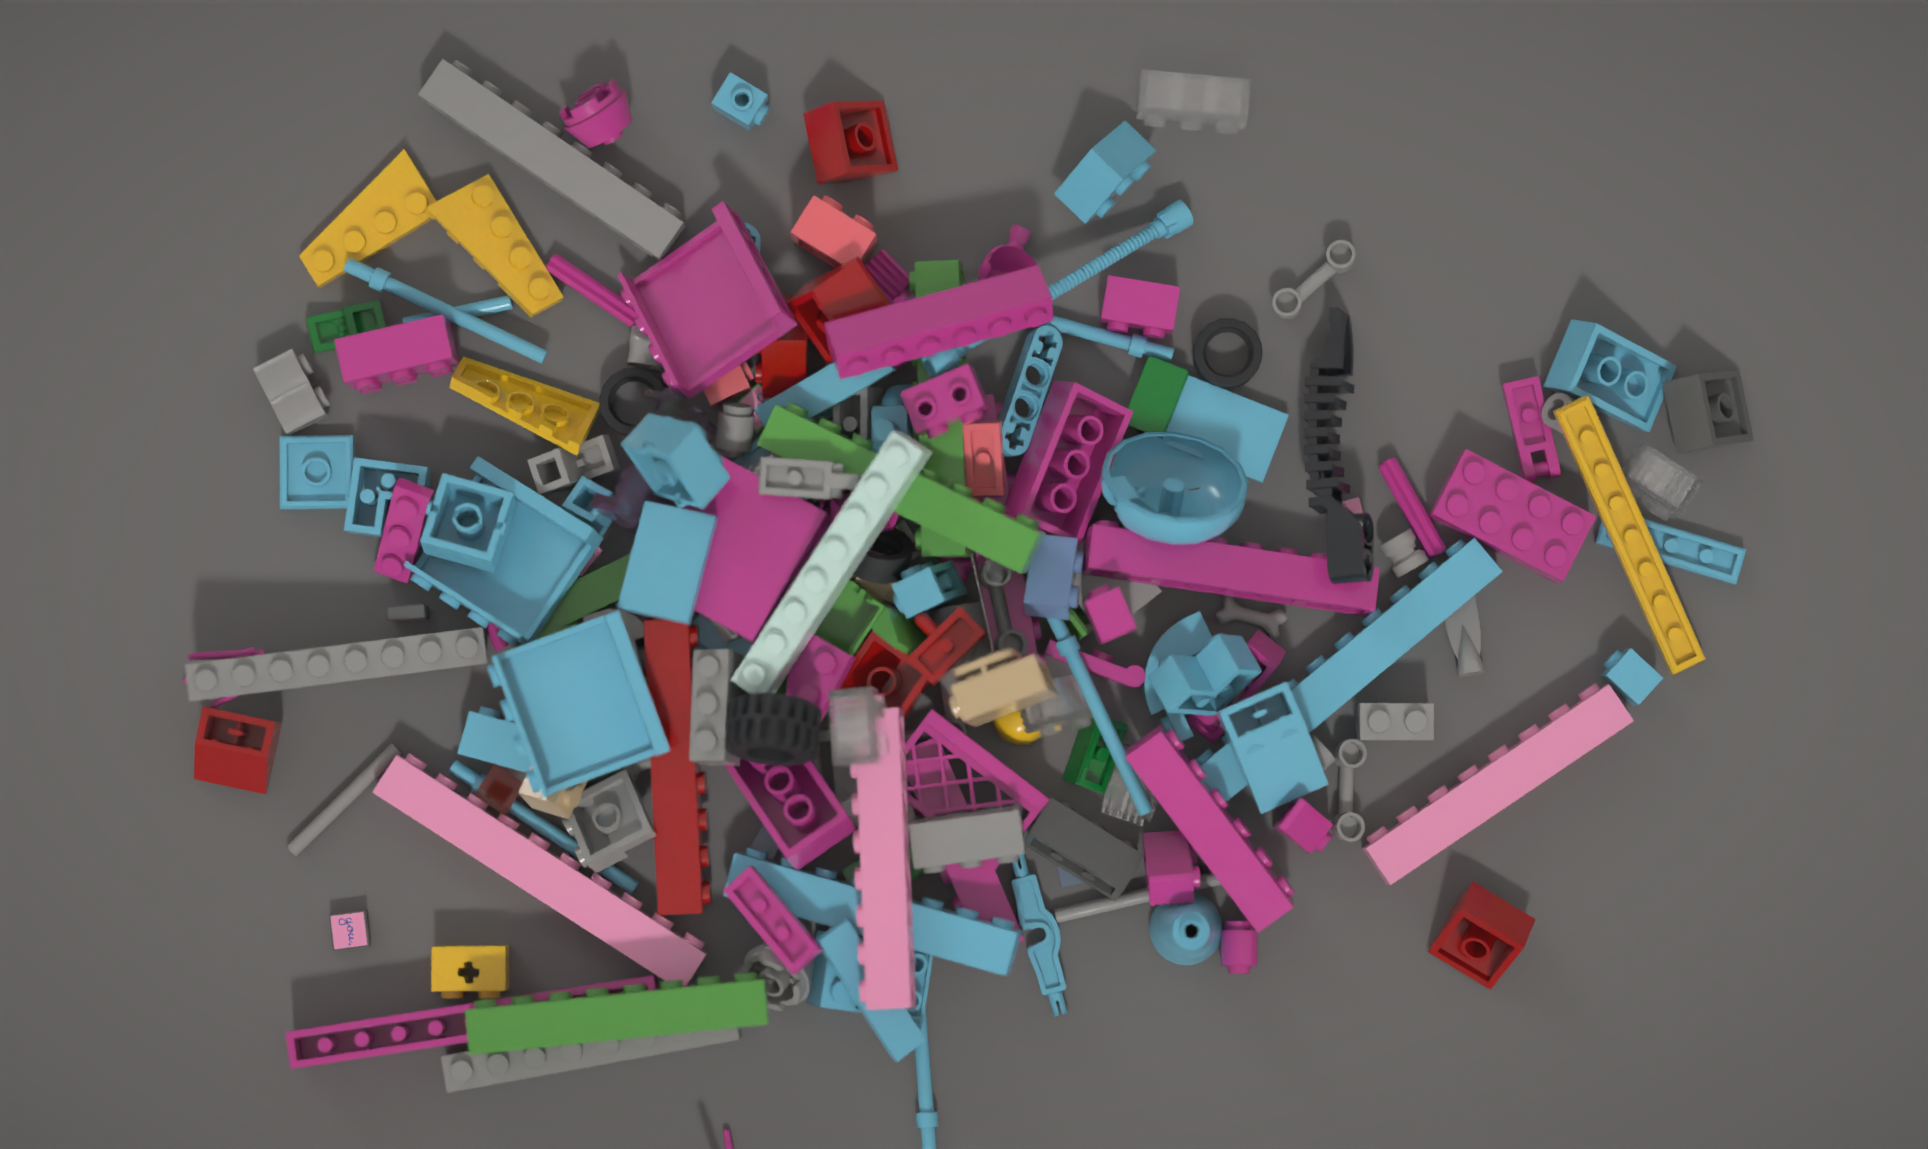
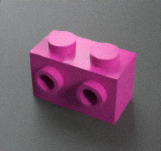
M970 364L963 365L900 392L916 434L920 436L927 435L929 439L949 432L948 425L960 420L965 425L983 417L982 411L990 408L976 371Z

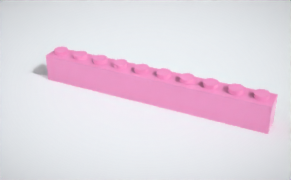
M408 753L406 758L401 755L394 757L372 793L665 981L682 980L683 986H688L708 955V952L702 949L705 945L702 940L689 932H686L684 937L671 929L674 923L665 916L658 915V912H655L652 917L642 911L640 908L643 903L627 892H624L622 897L610 890L612 885L610 881L595 872L591 877L579 870L581 863L564 852L558 857L548 850L550 843L532 832L527 837L516 830L520 824L501 812L499 817H496L488 812L486 808L489 804L470 792L468 797L460 794L455 790L458 784L442 773H439L437 777L432 776L424 770L427 764L416 756Z

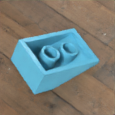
M1571 319L1544 387L1555 393H1565L1574 399L1587 395L1590 397L1595 411L1649 433L1664 399L1663 382L1671 381L1677 366L1597 323Z

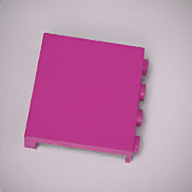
M724 201L711 209L717 219L715 223L635 279L631 280L622 272L617 275L623 286V289L620 290L621 296L629 307L634 308L637 314L634 318L637 327L651 341V344L648 345L650 353L658 363H662L665 369L662 376L666 384L672 391L676 392L679 390L690 399L798 325L742 218Z
M721 456L724 461L723 466L731 478L703 509L691 505L681 507L682 509L715 515L718 518L694 611L740 635L748 643L754 645L831 525V518L827 512L799 497L758 494L759 476Z

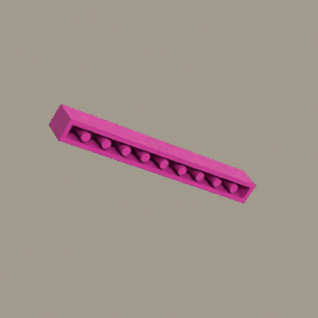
M654 974L517 996L534 995V1002L549 1000L548 993L571 991V998L585 997L586 989L608 987L609 994L623 993V986L645 983L646 990L659 988L657 975ZM516 996L497 998V1006L512 1004L511 997ZM474 1002L285 1032L290 1069L468 1042L465 1010L475 1008Z

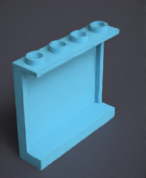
M477 456L470 467L476 473L472 481L513 492L517 503L496 572L478 569L428 555L424 552L415 565L406 561L403 566L413 573L410 580L423 589L429 591L432 586L442 592L438 598L457 610L460 605H463L470 610L468 617L482 627L486 628L491 623L500 629L496 634L498 637L514 647L518 641L524 645L535 641L604 538L594 528Z
M619 610L491 656L494 664L487 666L494 687L502 685L507 698L500 701L507 722L515 720L519 734L513 736L520 758L528 755L532 770L526 771L533 793L540 790L543 798H545L549 794L670 751Z

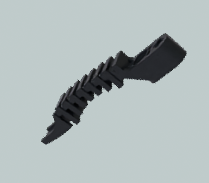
M1330 307L1327 345L1322 354L1310 364V376H1305V386L1309 388V394H1304V403L1308 405V411H1304L1303 420L1308 423V428H1304L1303 437L1308 440L1309 444L1304 445V455L1309 457V462H1305V472L1310 474L1311 479L1306 480V489L1319 496L1309 498V507L1320 514L1328 513L1327 571L1332 584L1370 582L1374 572V526L1369 513L1354 514L1343 503V494H1350V485L1338 479L1339 477H1344V468L1336 466L1332 461H1341V452L1329 446V444H1340V435L1331 432L1328 427H1342V418L1333 415L1330 410H1346L1347 401L1339 399L1335 394H1354L1355 385L1345 381L1343 377H1335L1353 376L1354 363L1351 319L1348 314L1338 307Z

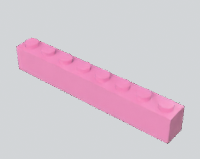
M1597 683L1589 686L1578 694L1581 701L1570 708L1565 703L1549 713L1550 722L1541 728H1538L1536 724L1528 727L1517 735L1520 742L1509 749L1504 744L1487 755L1490 760L1489 763L1480 769L1474 764L1457 776L1460 782L1449 790L1445 785L1439 787L1427 796L1428 804L1419 810L1413 805L1396 817L1399 821L1397 825L1388 831L1385 826H1382L1368 835L1366 839L1369 843L1362 847V849L1386 885H1392L1634 721L1612 687L1608 684L1599 688Z
M899 707L854 710L855 719L849 720L850 741H856V756H851L850 769L852 778H857L858 793L852 794V811L854 816L859 815V830H854L853 844L855 853H860L861 868H855V886L857 890H862V905H857L856 918L858 928L863 927L864 942L858 943V960L860 965H865V980H860L859 984L861 1003L866 1002V1010L916 1008L904 710Z

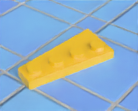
M405 149L299 255L319 288L346 273L344 267L349 258L362 263L432 220L425 212V208L437 200Z
M489 174L425 208V212L433 220L436 219L447 230V234L457 244L459 243L473 257V260L498 282V286L530 318L563 300L562 293L546 270L545 265Z
M464 356L451 377L449 387L576 456L585 442L600 409L599 402Z

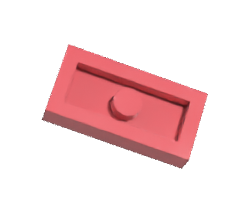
M1002 420L974 421L963 425L967 487L973 490L971 496L1004 495L1006 493Z

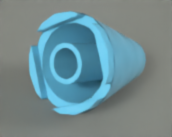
M1194 893V901L1191 904L1187 901L1184 904L1178 902L1176 905L1174 903L1169 905L1164 903L1161 906L1158 904L1151 915L1149 931L1151 941L1162 957L1175 964L1194 965L1206 960L1216 951L1221 941L1223 926L1221 916L1215 905L1206 897ZM1188 924H1194L1197 927L1196 933L1192 938H1188L1184 934V929Z

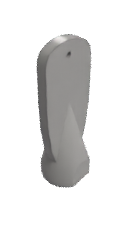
M1474 595L1444 620L1448 639L1458 660V677L1479 675L1485 672L1484 664L1480 658L1481 630Z

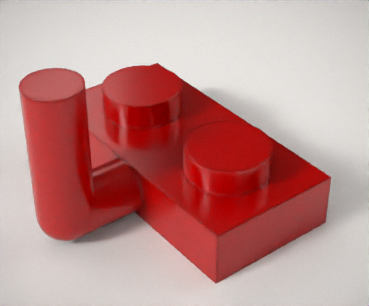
M962 607L955 610L940 626L929 615L921 612L915 616V623L928 638L907 659L935 686L987 633Z

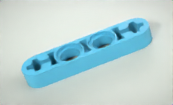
M1045 325L1029 332L1025 339L998 420H1002L1004 458H1013L1021 455L1030 444L1063 344L1059 331L1052 326ZM1045 336V343L1049 348L1041 352L1043 343L1039 341V338ZM1028 366L1035 367L1040 374V381L1037 385L1031 384L1026 378ZM1018 398L1023 399L1028 404L1029 414L1026 418L1019 416L1015 411V402ZM1013 433L1012 441L1016 443V446L1010 448V441L1005 436Z

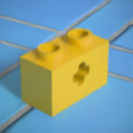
M448 945L431 947V991H441V998H463V991H478V998H500V991L509 990V945ZM468 961L472 962L473 968L479 969L480 972L479 976L473 977L474 982H469V977L462 975V968L468 967Z

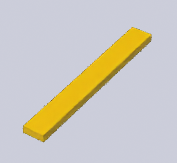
M1585 395L1554 410L1553 413L1669 673L1674 675L1705 660L1706 658L1590 397Z

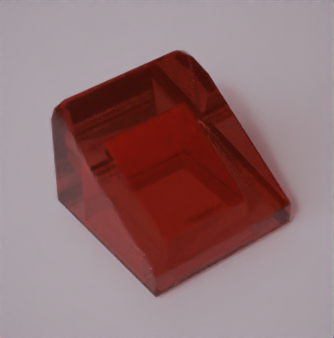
M494 764L474 796L506 815L519 795L518 791L523 782Z

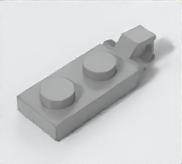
M761 457L758 494L820 499L842 498L843 489L855 490L864 475L844 473V464H836L833 461Z

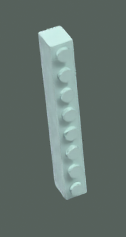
M893 431L735 672L731 681L748 693H776L929 459L932 451L903 431Z

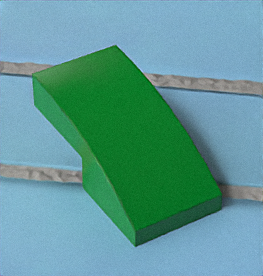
M379 300L343 307L339 311L310 316L305 319L314 355L336 350L334 339L386 328Z

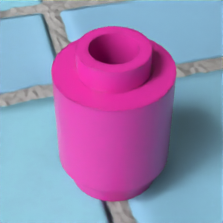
M1249 921L1224 922V930L1221 931V966L1228 967V974H1250V967L1258 966V932L1254 931V927Z

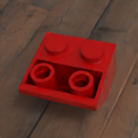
M859 256L806 283L787 302L788 307L827 364L833 360L827 345L824 323L891 305Z
M203 706L195 739L194 779L267 794L282 722Z

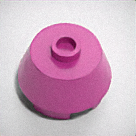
M614 78L608 82L607 86L603 81L578 95L580 98L574 103L575 107L572 110L567 105L559 111V115L565 123L564 129L588 148L601 143L608 145L616 141L623 135L622 130L633 120L626 89H621Z

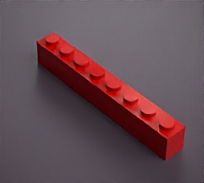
M651 617L644 620L647 688L670 748L669 752L650 757L653 824L657 834L654 836L658 915L702 914L706 909V904L712 903L711 881H705V867H710L709 845H703V830H708L709 826L708 809L702 808L701 794H706L707 778L705 771L700 772V764L689 761L694 647H699L700 644L699 625H693V618L691 625Z

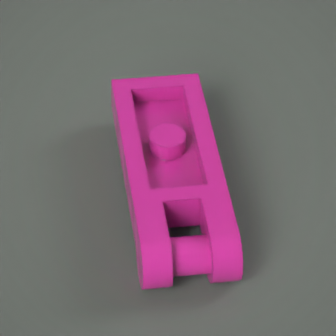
M1539 376L1502 384V392L1517 451L1521 477L1532 483L1536 481L1537 477L1548 475L1549 478L1560 476V465L1552 431L1549 426L1544 424L1541 417L1545 401ZM1543 451L1544 461L1533 463L1531 453Z
M1049 640L1044 655L1067 663L1065 656L1061 657L1055 646L1058 641ZM1093 649L1091 655L1079 651L1090 673L1130 688H1136L1145 681V671L1140 666L1132 665L1125 669L1112 664L1114 657Z

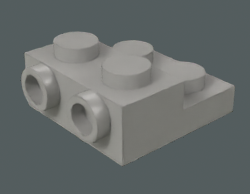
M627 769L582 791L581 801L574 808L570 818L562 817L567 832L571 837L575 835L579 845L575 848L578 860L584 868L589 866L596 873L629 857L627 850L657 835L631 773Z

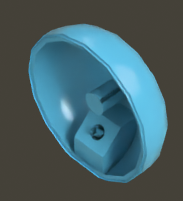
M1146 432L1122 440V442L1118 443L1107 453L1101 473L1103 495L1109 504L1115 506V511L1122 524L1128 530L1148 540L1171 545L1198 544L1216 538L1238 520L1244 507L1249 486L1242 465L1224 448L1201 437L1177 432ZM1174 441L1182 445L1191 447L1193 449L1199 450L1204 459L1185 453L1183 451L1170 447L1164 443ZM1117 452L1116 457H1115V459H1114V462H1113L1112 467H1111L1110 472H1109V468H1110V465H1111V461H1112L1113 455Z

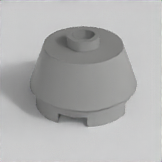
M764 942L747 953L741 973L757 972V979L766 978L768 1008L783 1011L786 1006L797 1005L809 995L814 971V960L808 963L797 975L791 974L767 943Z

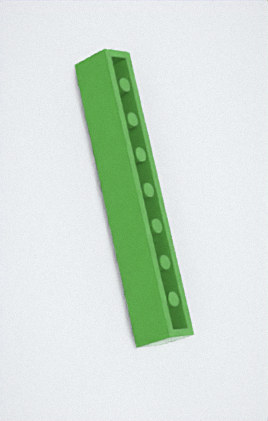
M959 260L915 262V271H911L909 275L911 294L916 293V298L965 285L964 264ZM967 353L961 357V360L958 362L959 365L951 370L967 364ZM921 358L911 360L912 366L917 367L918 381H913L912 387L933 379L924 368ZM960 420L948 425L949 432L933 439H929L927 435L920 436L916 434L913 427L914 440H919L920 444L932 451L924 467L939 473L938 481L948 486H951L952 482L955 481L967 487L962 421ZM922 525L921 528H916V549L922 550V557H971V549Z
M788 402L787 407L784 405L774 406L757 445L783 458L833 461L836 464H844V473L864 475L879 453L872 449L873 441L854 433L852 438L839 433L840 425L821 417L820 422L806 416L809 410L795 403ZM923 466L894 512L1018 573H1027L1045 535V532L1037 529L1039 522L1021 513L1018 514L1016 519L1004 513L1005 505L988 497L985 498L984 502H981L971 497L972 489L955 481L952 482L951 486H948L938 481L939 473Z
M757 972L734 974L735 981L720 983L719 976L697 978L698 985L683 986L682 980H670L660 982L661 989L646 990L645 983L624 985L623 993L614 994L608 993V987L586 989L585 997L571 998V991L548 993L549 1000L534 1002V995L511 997L512 1004L498 1006L496 999L474 1001L475 1008L465 1010L469 1055L767 1025L770 1023L766 978L757 979Z

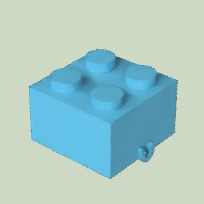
M648 413L621 443L654 494L658 497L675 501L679 508L691 505L703 509L731 478L723 466L724 461L722 457L712 450L706 441L705 431L694 422L687 423L675 420L670 416L663 417Z
M442 473L434 501L430 500L426 509L428 519L420 540L424 553L495 573L517 507L514 493Z

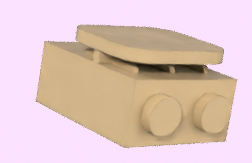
M1011 648L954 669L952 671L954 678L960 681V683L950 686L954 696L949 697V703L956 718L961 717L963 722L977 727L1056 697L1058 693L1045 660L1035 654L1022 659L1020 652Z

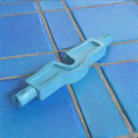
M1025 854L1019 855L1021 869L1019 868L1018 861L1011 862L1016 879L1012 880L1011 884L1016 898L1019 923L1022 930L1040 927L1046 932L1044 940L1027 947V953L1037 975L1041 993L1049 997L1053 1017L1059 1016L1056 1001L1059 1002L1062 1014L1068 1013L1062 990L1066 989V983L1058 957L1061 944L1060 930L1053 915L1044 907L1037 877L1035 874L1030 875Z

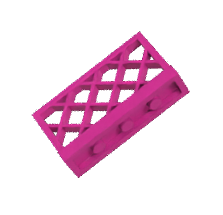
M931 709L905 744L906 755L912 749L913 756L912 760H906V765L914 764L916 785L907 786V791L917 790L918 794L917 800L907 792L908 803L926 817L938 816L936 813L946 812L947 815H950L951 811L966 809L977 811L976 808L998 805V808H1002L1004 804L1019 803L1030 812L1023 820L1025 832L1050 800L1041 791L934 709ZM924 731L937 740L939 756L917 759L915 743ZM942 745L954 754L943 755ZM960 758L967 765L968 779L946 781L944 759ZM939 760L942 782L921 785L918 763ZM971 767L983 777L972 778ZM989 780L996 786L998 801L976 804L973 782ZM969 783L972 804L950 807L947 786ZM943 786L946 808L930 810L923 804L921 789ZM1000 789L1012 799L1001 800ZM997 858L984 860L995 870L1000 864L997 863Z

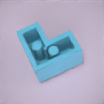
M1124 121L1087 153L1054 195L1085 224L1096 214L1103 218L1116 204L1112 197L1116 193L1121 196L1134 181L1140 180L1151 168L1147 161L1157 150L1131 125Z
M354 457L344 531L352 534L382 538L394 486L398 479L402 478L430 489L433 471L423 466Z
M1217 634L1207 640L1205 647L1196 656L1172 654L1163 658L1158 664L1159 667L1148 678L1168 713L1215 716L1216 712L1221 711L1262 670L1242 636Z

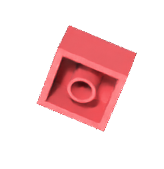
M813 195L790 232L793 243L833 268H837L858 256L865 265L877 246V234L874 233V225L859 215H855L853 219L845 215L842 211L843 206L824 195L822 200Z

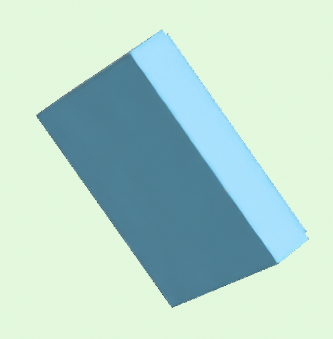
M280 436V509H347L355 457V436Z

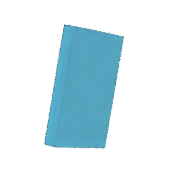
M1188 376L1166 432H1177L1201 437L1224 448L1242 465L1247 478L1262 484L1289 415ZM1174 441L1164 443L1170 447L1191 454L1198 458L1204 459L1199 450L1193 449L1191 447L1182 445Z
M645 501L617 608L627 612L691 625L718 518L715 515Z

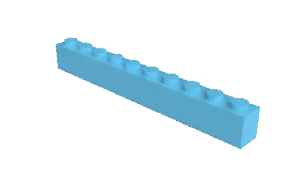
M1462 538L1445 551L1449 556L1448 559L1439 566L1434 561L1417 575L1421 579L1418 584L1412 589L1404 585L1389 598L1393 604L1382 613L1377 608L1361 621L1365 626L1364 629L1355 636L1349 631L1333 645L1337 651L1328 659L1320 655L1305 668L1309 674L1299 683L1294 678L1288 682L1309 733L1503 572L1475 538L1467 543ZM1224 735L1221 740L1225 744L1213 753L1209 748L1196 760L1207 774L1204 781L1210 789L1218 788L1228 801L1243 789L1247 782L1228 739Z

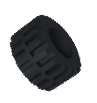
M749 693L735 697L729 702L724 747L728 752L741 759L759 764L793 766L811 762L817 758L822 719L821 709L804 699L778 693Z

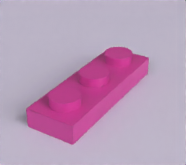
M402 478L398 479L394 486L374 572L408 584L413 573L403 565L406 561L412 565L416 563L421 544L420 540L428 517L426 509L428 502L432 500L434 490Z
M749 866L723 890L791 974L797 975L823 950L754 866Z

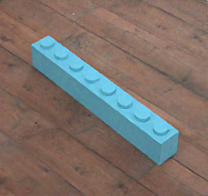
M747 847L746 852L734 853L726 887L749 866H754L796 917L834 927L843 919H847L856 933L863 935V927L858 928L856 918L857 905H862V890L856 889L855 877L851 878V882H847L837 878L838 872L823 867H817L816 872L803 868L797 871L786 857H782L781 862L767 859L768 852ZM923 896L921 902L912 900L915 951L1003 976L1011 974L1022 930L1013 928L1015 922L993 916L992 922L978 918V911L958 906L956 912L942 908L944 902Z

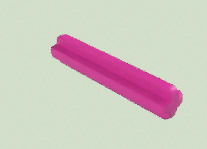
M555 254L551 257L546 266V270L629 327L636 325L634 318L637 314L634 308L629 307L621 296L560 255Z
M1396 458L1384 461L1378 466V469L1427 557L1434 558L1446 550V546Z

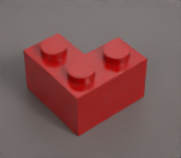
M794 295L782 296L787 303ZM794 314L793 316L798 325L756 353L762 354V361H756L755 383H762V398H773L808 378V335Z

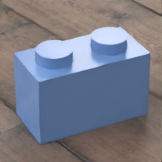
M1044 535L1028 569L1024 597L1025 615L1069 620L1071 608H1078L1080 586H1074L1076 573L1082 574L1084 564V552L1078 551V538Z

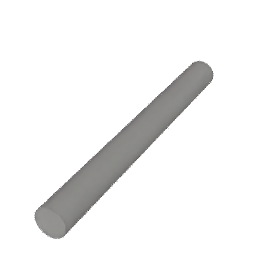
M391 743L286 847L295 856H298L391 764L394 757L401 755L402 752Z

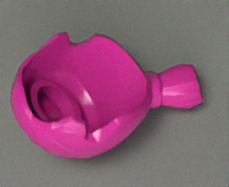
M1016 224L1013 225L1010 229V242L1008 245L994 247L982 261L978 269V281L1036 266L1035 260L1024 251V246L1029 240L1031 232Z

